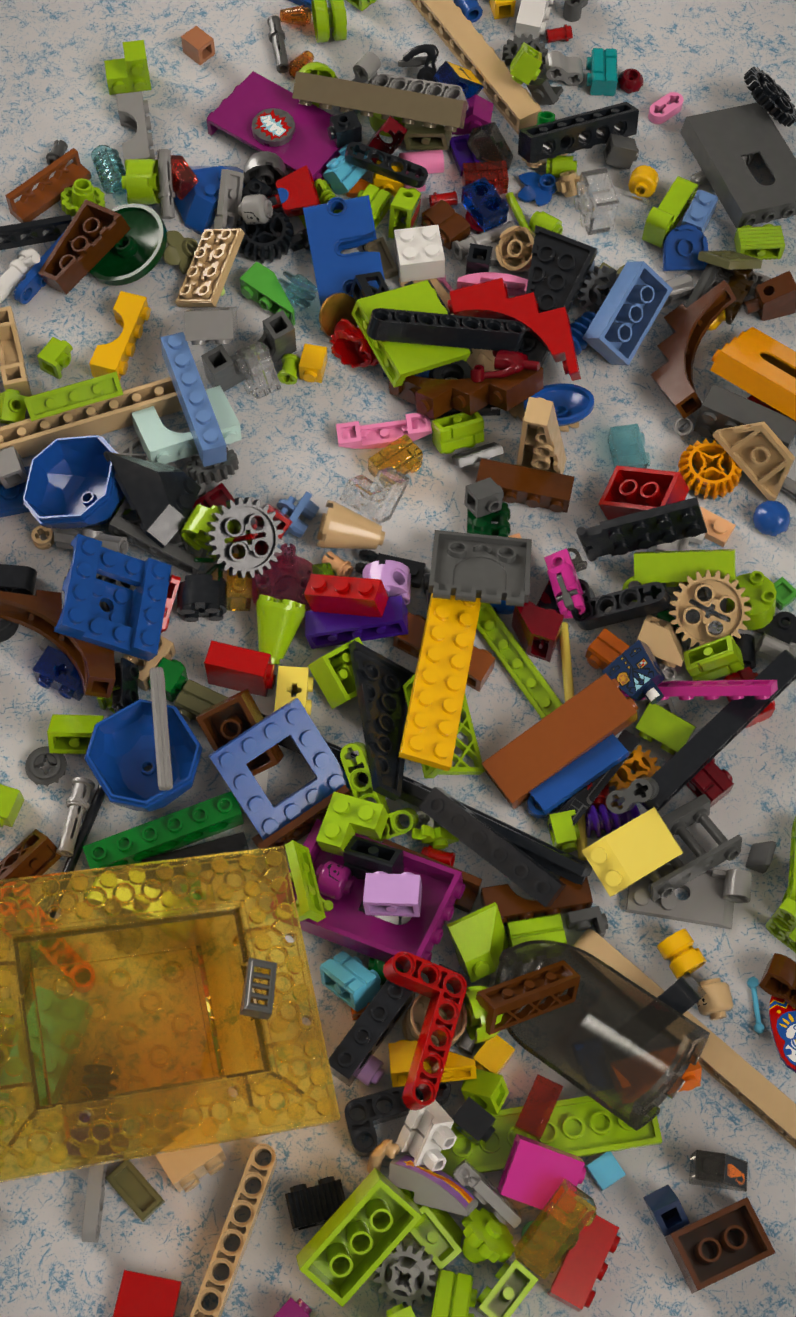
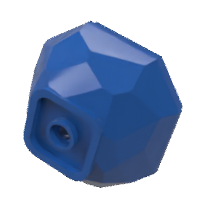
M102 436L56 438L32 459L23 501L26 508L42 526L58 529L83 528L105 524L113 517L125 495L114 476L116 471L112 462H107L103 455L105 451L118 453Z
M139 699L96 723L84 759L111 803L135 811L151 812L166 807L192 788L203 747L177 707L167 705L173 789L161 791L158 787L152 701ZM146 766L153 767L150 771H144Z

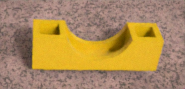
M120 291L113 307L115 321L123 328V331L116 340L108 344L97 345L89 363L92 377H99L117 371L120 381L122 375H125L127 372L129 357H133L135 353L137 338L140 339L142 336L143 324L150 317L151 309L148 307L146 297Z

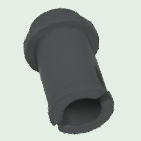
M56 140L54 142L51 152L46 155L48 165L65 154L68 148L66 142L63 140Z

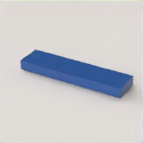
M612 734L530 791V796L546 815L627 758L629 752Z

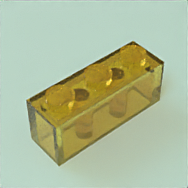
M564 1179L516 1244L514 1251L516 1260L544 1280L549 1273L553 1274L556 1272L561 1264V1257L566 1250H571L576 1245L579 1239L578 1234L584 1226L588 1227L595 1219L597 1207L593 1198Z

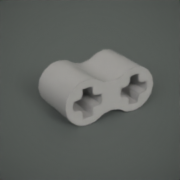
M551 51L545 56L546 77L554 81L562 80L569 86H577L583 82V64L579 57H567L559 51Z
M367 52L354 65L353 72L355 78L352 81L371 84L373 78L378 75L377 70L381 66L379 58L374 53Z

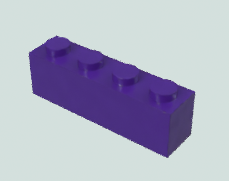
M402 595L389 596L382 618L314 612L312 610L305 613V637L311 649L343 645L357 637L361 641L409 634L408 609Z

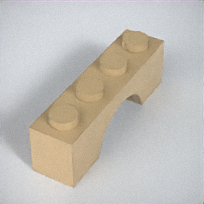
M11 306L0 308V371L5 391L6 389H14L20 391V395L29 397L32 394L15 317Z

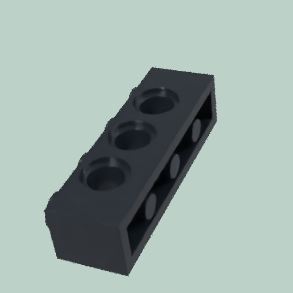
M387 980L327 1060V1071L350 1087L413 1001L415 992Z

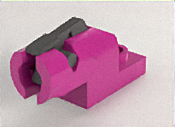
M565 548L544 557L548 568V577L560 614L564 615L566 619L573 618L571 610L575 608L578 609L580 615L583 614L586 610L582 596L584 593L568 549Z

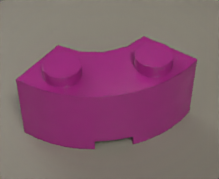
M476 94L468 98L469 107L466 111L464 128H457V132H452V134L478 133L491 124L493 103Z

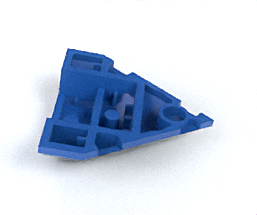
M172 166L173 192H175L174 203L187 228L201 236L204 229H210L215 220L214 210L218 206L222 169L243 173L242 169L236 166Z

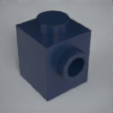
M669 1185L643 1197L654 1222L664 1237L690 1224L678 1197Z

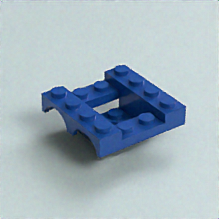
M78 534L71 541L70 545L73 547V558L69 572L63 582L62 591L65 593L64 605L54 632L146 661L152 660L158 654L172 565L152 558L143 561L101 547L102 541ZM96 574L136 586L137 588L131 590L97 579ZM99 603H107L109 605L110 612L103 611L100 608Z

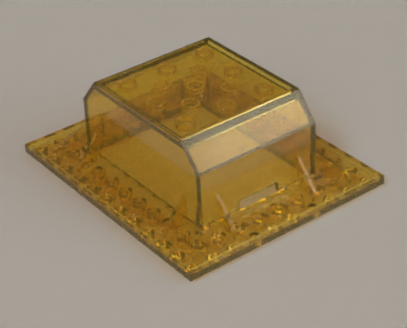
M284 846L0 880V1183L336 1123L341 1120ZM198 893L202 899L195 900L192 894ZM52 911H56L59 913L60 917L54 919L49 915V913ZM285 936H291L294 942H287ZM249 958L277 963L272 1015L268 1020L240 1015ZM254 967V972L269 975V969ZM253 978V982L267 984L268 982L267 980ZM254 989L255 993L266 995L265 990ZM256 999L257 1004L264 1005L265 1001ZM302 1018H308L311 1024L309 1026L304 1025Z

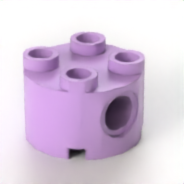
M385 560V564L373 561L364 567L362 578L382 580L388 597L402 595L406 606L410 603L411 573L408 566L398 561Z

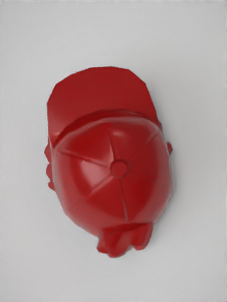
M341 319L335 325L334 335H331L332 354L341 359L342 364L351 365L352 368L376 366V364H379L360 328H356L347 319Z

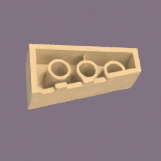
M529 397L522 424L516 465L563 474L567 458L554 403L540 397Z

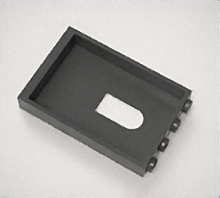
M752 103L686 117L680 133L736 228L744 225L752 226L758 223H767L772 220L789 218L796 215V158L766 109H762L758 103ZM759 153L773 175L774 183L767 186L758 183L742 156Z

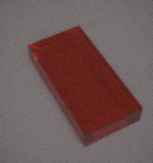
M537 1074L515 1128L540 1140L563 1086Z

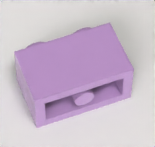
M383 871L366 873L363 896L365 915L420 917L422 898L420 875H415L411 872H403L401 874H388Z

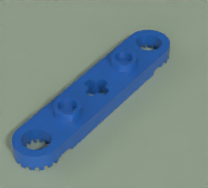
M63 233L40 258V262L29 270L25 275L26 278L20 281V284H17L18 287H15L17 290L13 294L16 301L27 304L46 285V282L38 273Z

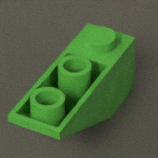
M256 261L239 278L241 293L247 299H252L258 303L262 309L269 310L273 314L283 310L294 326V309L275 273Z

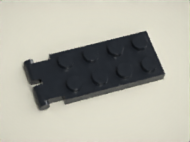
M695 497L602 521L598 526L586 529L579 527L576 533L588 560L595 561L597 557L608 554L612 556L624 555L631 551L648 549L655 545L672 543L687 537H696L707 533V528L698 499Z

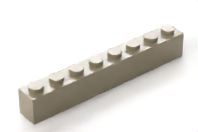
M296 71L292 96L294 99H299L298 104L311 106L312 102L320 103L319 108L332 110L333 105L340 107L341 112H350L353 109L361 110L360 115L373 117V114L377 113L381 114V119L385 120L390 116L392 118L400 117L402 118V123L415 125V120L422 121L424 127L436 128V124L444 125V130L457 132V128H464L468 102L463 100Z

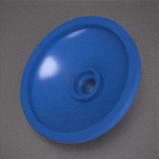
M574 384L546 385L544 389L531 396L553 401L559 427L583 420L594 408V396L586 388ZM528 399L524 401V411H526Z

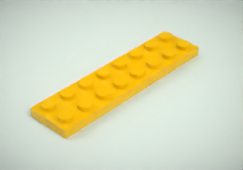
M431 593L399 752L400 758L444 771L450 770L481 598H476L475 602L455 600L454 595H451L450 599L433 598V593Z

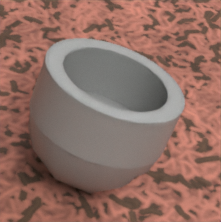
M683 417L678 418L674 423L675 432L679 436L691 434L693 431L691 419L688 417L685 419ZM688 423L689 426L680 432L679 430Z

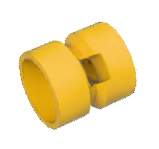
M687 929L675 932L657 945V949L664 960L671 961L669 968L677 980L687 972L693 973L707 962L700 949L692 947L694 940Z

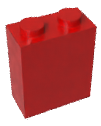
M211 640L204 661L208 684L237 691H243L248 688L250 694L267 697L268 690H273L276 681V675L273 674L275 664L271 662V654Z

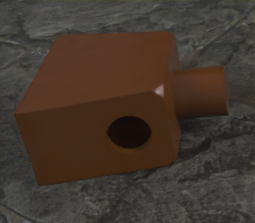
M785 272L758 284L755 287L754 298L743 302L746 314L758 312L760 319L766 321L796 313V282L791 272Z

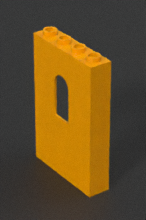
M751 327L746 332L742 331L738 338L734 337L730 343H726L721 350L718 349L711 360L714 363L710 371L796 421V352L758 329Z

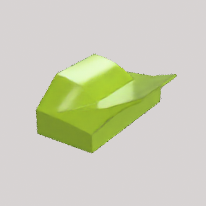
M423 1205L419 1209L423 1217L411 1229L409 1234L419 1247L422 1245L425 1247L424 1254L426 1256L433 1255L431 1262L440 1271L462 1252L460 1243L463 1231L447 1211Z

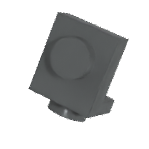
M547 79L531 80L529 85H527L532 97L539 105H554L564 91L562 86L551 87Z

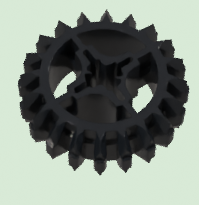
M274 208L272 217L265 224L248 225L242 217L241 221H237L236 228H241L245 233L239 251L244 253L246 259L252 257L254 262L258 259H261L262 263L265 260L273 262L274 258L280 260L282 254L287 255L288 249H292L293 240L290 236H294V228L292 223H290L289 217H284L283 212L277 213ZM277 231L281 233L280 236L276 235ZM249 234L253 235L251 239L248 237Z

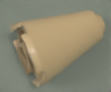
M327 501L325 507H328L327 514L323 513L317 536L319 540L316 544L317 547L376 549L378 545L382 546L385 532L382 531L381 525L334 501Z

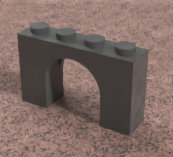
M283 310L262 321L264 330L262 337L246 351L229 356L221 344L201 355L206 378L212 387L220 385L223 392L281 360L283 355L297 351L295 328Z

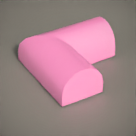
M442 149L399 154V158L424 167L428 174L444 173ZM404 184L403 188L409 189L415 187ZM424 185L421 188L415 189H417L419 192H423L426 190V187Z

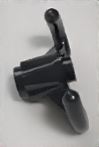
M418 45L403 55V61L408 62L420 53H427L425 65L419 70L417 79L440 82L435 64L439 51L435 45Z

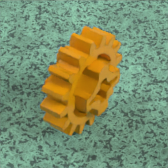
M639 745L629 755L628 758L630 759L622 764L608 782V787L615 786L616 790L627 789L635 779L652 777L661 768V766H655L658 758H650L651 750H647L644 753L641 751L642 745Z

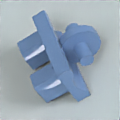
M305 492L296 506L293 505L296 499L292 496L288 500L280 499L278 501L277 508L285 515H288L292 521L284 536L289 532L301 538L309 525L298 519V517L302 514L309 520H312L318 512L319 507L310 500L312 494L309 492Z

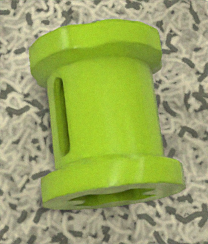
M294 354L283 355L281 360L283 363L282 369L277 374L280 382L287 385L297 382L298 377L296 374L299 368L300 357Z

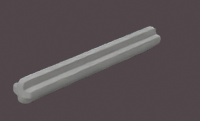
M157 667L151 668L149 673L159 790L166 791L173 789L164 671L163 668Z

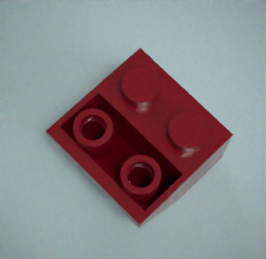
M530 601L529 603L524 602L523 607L514 606L511 626L527 655L548 662L551 661L560 636L564 615L559 614L554 609L538 607Z

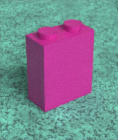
M516 1133L497 1189L503 1196L566 1219L568 1211L572 1212L576 1203L577 1196L574 1194L578 1184H582L585 1178V1162L576 1155Z

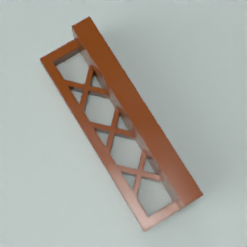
M75 148L71 149L5 195L10 213L21 223L32 221L59 202L66 187L72 188L77 179L84 178L90 180L92 178L91 172L80 163L78 151ZM72 159L73 163L66 167L67 163ZM56 171L54 176L49 179L50 175ZM39 183L37 188L32 191L34 185ZM22 195L20 200L15 203L14 199Z

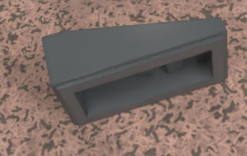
M254 958L248 959L240 1015L265 1020L270 1018L274 1002L277 963ZM254 967L269 969V975L254 972ZM253 978L267 980L268 982L267 984L253 982ZM252 988L265 990L266 995L252 992ZM251 998L265 1001L264 1005L250 1002Z

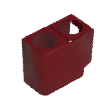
M390 116L374 133L367 146L393 154L400 146L408 130ZM382 131L387 134L389 133L393 138L392 143L384 142L380 138L379 133ZM377 158L371 159L372 162L375 164L377 163V161H380Z

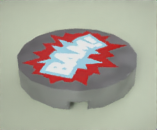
M270 108L263 110L253 119V136L263 145L266 143L270 147L282 146L293 138L295 133L294 119L288 112L282 109Z

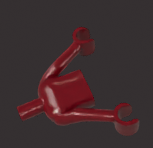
M492 350L495 357L494 368L500 371L484 372V366L475 365L474 369L471 370V380L478 383L487 378H503L519 373L523 369L539 371L540 362L528 360L527 355L521 352Z

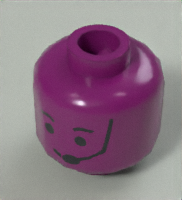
M328 861L325 864H320L315 872L320 894L334 900H340L345 894L350 895L355 880L351 879L352 871L350 868L334 861Z

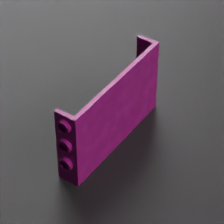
M254 71L240 85H237L233 92L223 99L217 109L207 117L209 135L212 136L220 129L259 152L269 151L281 157L286 167L292 171L307 165L312 173L314 182L317 179L324 180L323 173L328 169L326 165L332 159L338 158L340 156L339 151L343 148H337L334 140H330L327 127H330V117L333 115L313 104L311 106L298 104L299 99L292 98V92ZM270 108L282 109L288 112L295 122L293 138L288 143L277 147H270L269 144L264 143L263 145L254 138L252 132L253 119L259 112Z

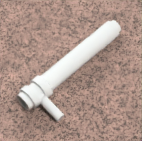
M28 248L23 250L18 255L19 258L14 259L9 264V269L0 277V304L18 286L17 284H20V281L26 278L25 275L29 270L40 262L41 256L34 249Z

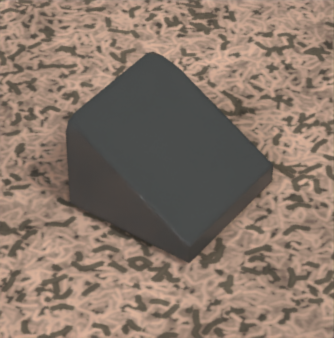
M768 841L753 844L746 867L762 874L765 873L771 864L777 845L776 842Z

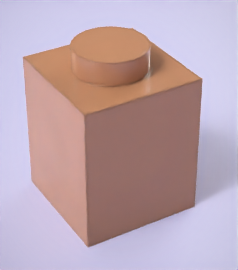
M195 26L181 36L183 53L199 65H202L215 55L214 39L198 26Z

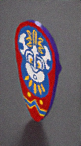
M771 996L769 1019L775 1046L784 1064L796 1073V1009L790 1006L784 999Z

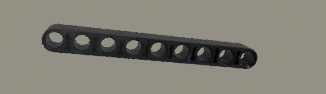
M786 649L773 660L754 680H777L778 690L769 699L757 700L754 699V696H744L745 698L730 701L651 777L656 780L659 786L657 796L652 800L639 803L647 810L655 807L657 811L666 805L796 679V657ZM643 786L640 792L642 794L648 790V786Z

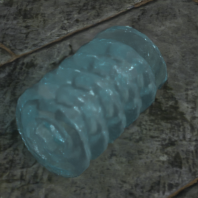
M99 145L92 151L91 159L96 168L103 191L109 194L123 190L121 184L122 176H126L119 153L116 149L110 148L107 145Z

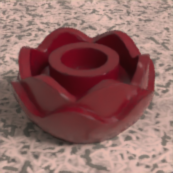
M636 69L624 70L617 79L619 88L628 94L638 92L644 84L643 76Z

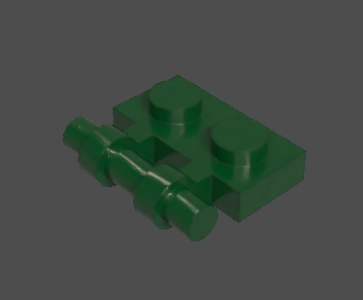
M502 502L501 510L476 518L467 508V533L508 537L511 531V526L508 522L511 512L508 504Z

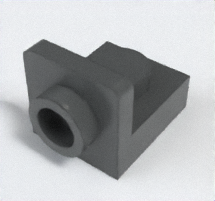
M599 906L568 912L565 918L567 929L575 928L576 931H583L591 928L593 924L595 932L602 938L606 933V929H608L607 917L605 913L601 914Z

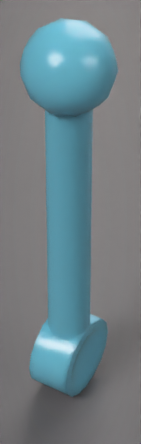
M750 977L747 985L751 988L756 1020L754 1030L756 1033L761 1034L765 1031V1027L761 1023L756 989L759 981L755 977Z

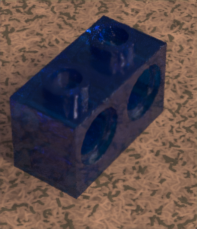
M485 177L462 187L461 203L484 232L507 222L508 203L499 196L495 186L490 184Z

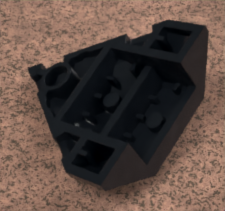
M105 451L103 455L107 462H112L116 471L114 476L132 511L136 510L143 522L140 524L142 531L161 548H164L188 520L201 486L175 466Z

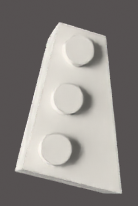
M521 0L516 20L515 35L521 38V35L524 34L528 38L531 34L534 40L538 37L540 38L541 35H545L547 26L545 20H549L551 13L549 5H553L554 0Z

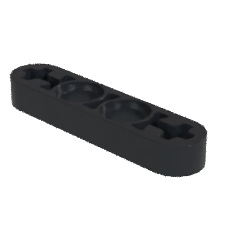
M351 142L346 148L345 159L352 165L415 188H421L426 183L428 172L418 164L359 142ZM377 158L381 161V164H375L371 159ZM398 166L402 171L396 172L391 167Z

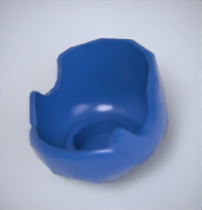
M766 501L755 509L753 523L755 528L762 534L776 537L781 532L788 530L790 514L787 507L781 502Z

